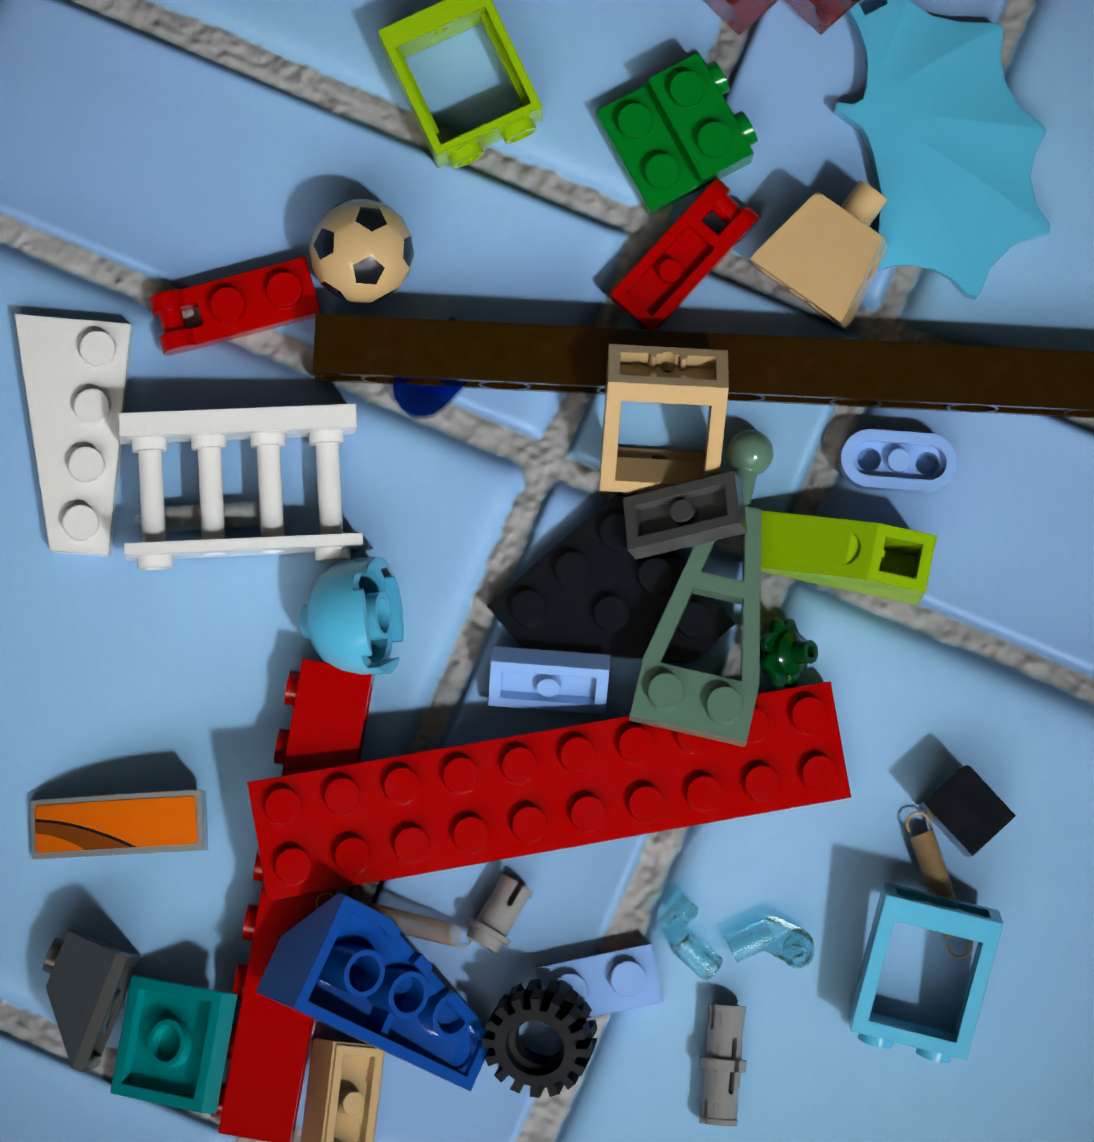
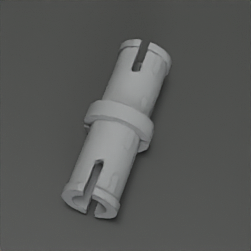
M708 1003V1031L705 1056H700L699 1069L704 1070L699 1123L717 1126H737L740 1073H746L747 1063L746 1060H742V1037L746 1006Z

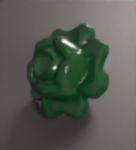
M779 618L773 619L769 632L762 635L760 640L761 671L770 675L775 688L784 686L787 688L796 687L799 675L806 670L807 664H812L817 660V645L814 641L806 640L799 634L793 619H786L784 621Z

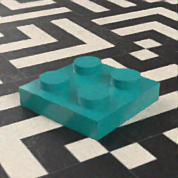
M131 975L110 1093L198 1113L216 1114L238 994Z

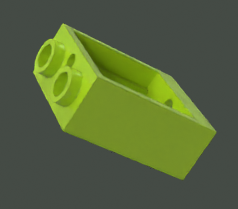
M443 0L377 31L380 47L438 168L448 163H451L454 169L466 166L484 155L483 147L501 139H504L505 144L518 142L533 134L537 130L535 123L543 120V106L492 0ZM481 24L520 107L444 141L405 58Z

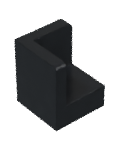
M968 765L961 767L931 796L925 797L918 804L920 809L928 815L931 821L965 857L974 856L1016 816Z

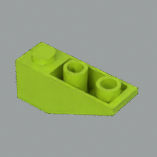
M762 510L761 572L918 605L926 593L937 535L876 522Z

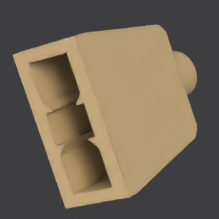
M861 180L858 181L841 206L823 194L816 192L753 254L750 260L757 270L846 331L888 247L885 238L869 227L888 200L876 189Z

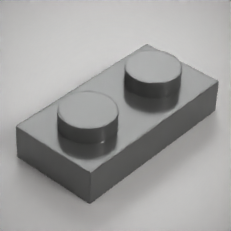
M734 470L623 498L627 549L636 560L747 533L742 480Z

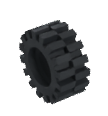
M541 979L530 980L526 989H524L522 983L512 987L509 994L505 993L498 1002L485 1026L487 1031L482 1038V1048H489L484 1057L488 1067L496 1063L499 1064L494 1076L501 1083L508 1075L514 1079L510 1090L520 1093L524 1084L531 1086L529 1097L540 1098L544 1088L547 1087L549 1096L552 1097L559 1095L564 1085L569 1090L576 1084L579 1076H582L596 1047L597 1038L593 1037L597 1031L596 1019L587 1021L592 1011L587 1002L578 1007L574 1004L579 993L572 988L569 989L566 996L558 993L560 982L551 980L545 990L541 988ZM527 1021H540L551 1026L561 1038V1050L551 1056L540 1055L529 1050L520 1040L519 1027Z

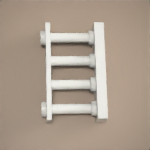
M356 404L118 413L120 445L132 444V452L138 453L142 542L124 543L125 561H137L138 570L172 569L173 559L315 553V562H342L351 560L350 551L361 550L363 546V533H343L339 445L345 443L344 435H354L357 429ZM309 437V445L315 446L320 535L284 536L280 447L286 446L285 438ZM250 439V447L257 449L261 537L225 539L221 450L227 448V440ZM191 442V450L198 453L202 540L166 541L162 452L168 451L167 443Z

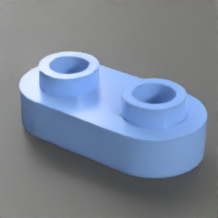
M864 429L851 435L840 451L839 466L844 478L850 484L860 489L932 494L944 489L953 480L958 469V456L953 445L946 438L937 434ZM863 451L873 452L878 458V467L873 471L862 469L858 464L859 453ZM928 455L935 460L936 471L934 474L923 475L917 470L916 460L919 456Z

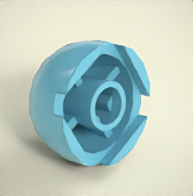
M356 558L335 564L323 572L316 580L310 591L308 604L303 605L301 608L300 627L304 638L311 640L314 650L325 663H329L341 671L360 675L391 674L398 666L400 657H389L392 643L403 642V607L395 576L384 577L380 567L388 565L384 558Z

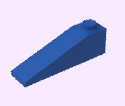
M337 893L280 937L257 987V993L468 1091L472 1090L485 1061L484 1057L489 1048H482V1038L487 1031L485 1025L460 996L450 991L431 970L433 966L423 954L416 952L400 934L401 929L390 917L344 894Z

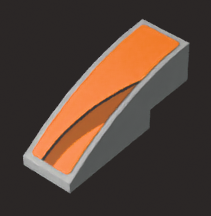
M205 790L30 800L32 860L208 850Z

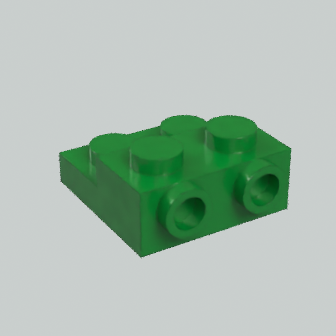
M699 52L647 79L646 85L595 111V117L649 217L705 188L715 179H722L750 164L754 155L750 145L758 140L752 124L743 111L732 114L722 96L730 92L724 73L714 60L705 65Z

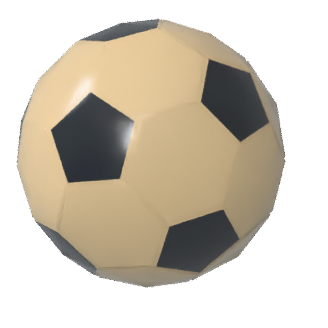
M352 199L336 204L323 215L314 227L309 246L312 267L321 285L334 296L350 302L371 303L387 298L401 286L409 275L414 257L412 237L404 219L388 205L369 199Z

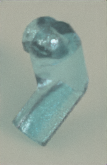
M675 892L665 905L661 902L657 912V919L672 953L704 981L708 980L720 969L723 959L687 926L691 920L697 917L698 907L682 892Z
M768 916L724 936L736 963L765 951L785 961L788 966L800 969L809 965L815 955L813 938L804 928L778 916Z

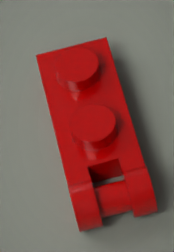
M719 178L715 179L609 294V298L644 330H658L761 218L749 205L743 209L728 195L731 189ZM712 212L728 225L719 235L703 222Z
M306 256L184 289L160 292L148 299L152 315L159 317L163 335L159 336V342L163 355L184 353L315 318L316 314H321ZM198 307L203 325L186 328L182 311Z

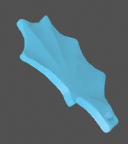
M839 0L858 35L865 57L866 72L865 91L862 100L855 104L837 102L834 114L862 135L872 160L878 192L888 200L878 214L877 232L885 238L888 247L877 270L900 266L933 270L949 279L965 297L975 300L984 287L990 268L1012 246L1022 241L1045 236L1050 232V223L1036 203L1031 181L1035 154L1046 135V128L1017 103L1005 82L1001 62L1004 29L999 23L959 22L932 16L911 0H881L884 6L867 15L864 14L858 3L861 0Z

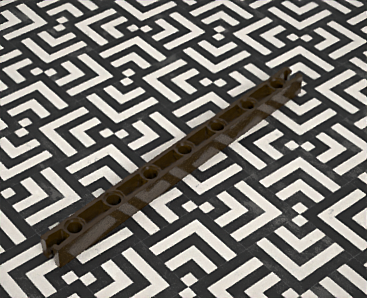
M316 314L313 356V375H315V381L605 395L609 344L728 350L729 391L727 401L1094 419V351Z

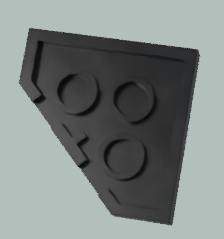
M618 492L487 605L489 611L522 648L610 655V658L643 659L685 565L673 551L637 560L631 555L627 549L623 504L625 496L621 492ZM692 594L662 661L692 663L735 625V622L714 598Z

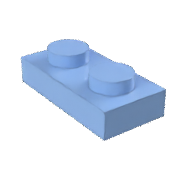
M492 646L488 706L605 715L610 655Z
M651 943L535 967L537 979H541L542 989L546 990L549 982L553 980L561 983L558 990L559 994L566 996L570 988L579 993L574 1004L578 1007L587 1002L592 1009L588 1018L663 1002Z

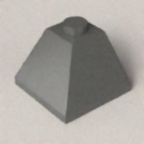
M68 930L64 940L55 937L46 955L42 970L50 973L46 990L72 1069L83 1073L98 1067L128 991L131 975H134L141 955L77 930Z

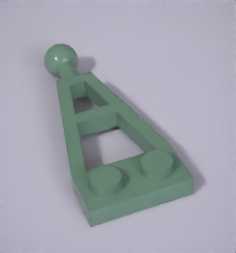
M741 431L733 436L727 447V460L742 480L747 533L743 534L742 581L702 572L715 541L693 547L642 659L629 721L737 746H746L760 677L762 510L752 508L750 504L757 475L767 470L773 459L772 444L767 436L759 431ZM692 594L742 605L740 681L661 663Z

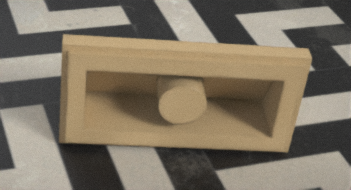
M315 1038L313 1040L301 1142H374L384 1051L366 1043Z

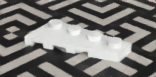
M14 314L49 549L53 553L111 557L122 450L119 439L118 413H125L133 326L128 323Z

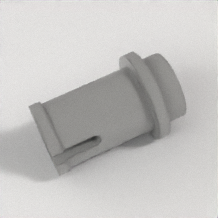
M500 874L499 881L477 919L470 918L467 923L471 928L466 937L495 954L498 953L502 945L508 947L510 940L506 937L528 898H531L533 894L530 889L524 885H517V881L504 874Z

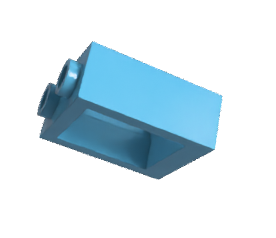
M883 882L848 1014L850 1031L859 1033L858 1039L879 1048H892L894 1042L915 1047L916 1054L935 1062L949 1063L951 1057L967 1060L1004 925L999 910ZM895 921L978 942L954 1033L871 1012Z

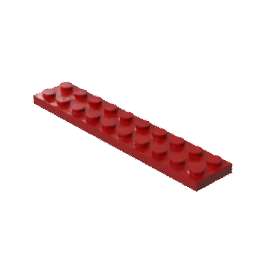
M831 681L757 694L745 747L629 721V716L247 782L267 901L851 798Z

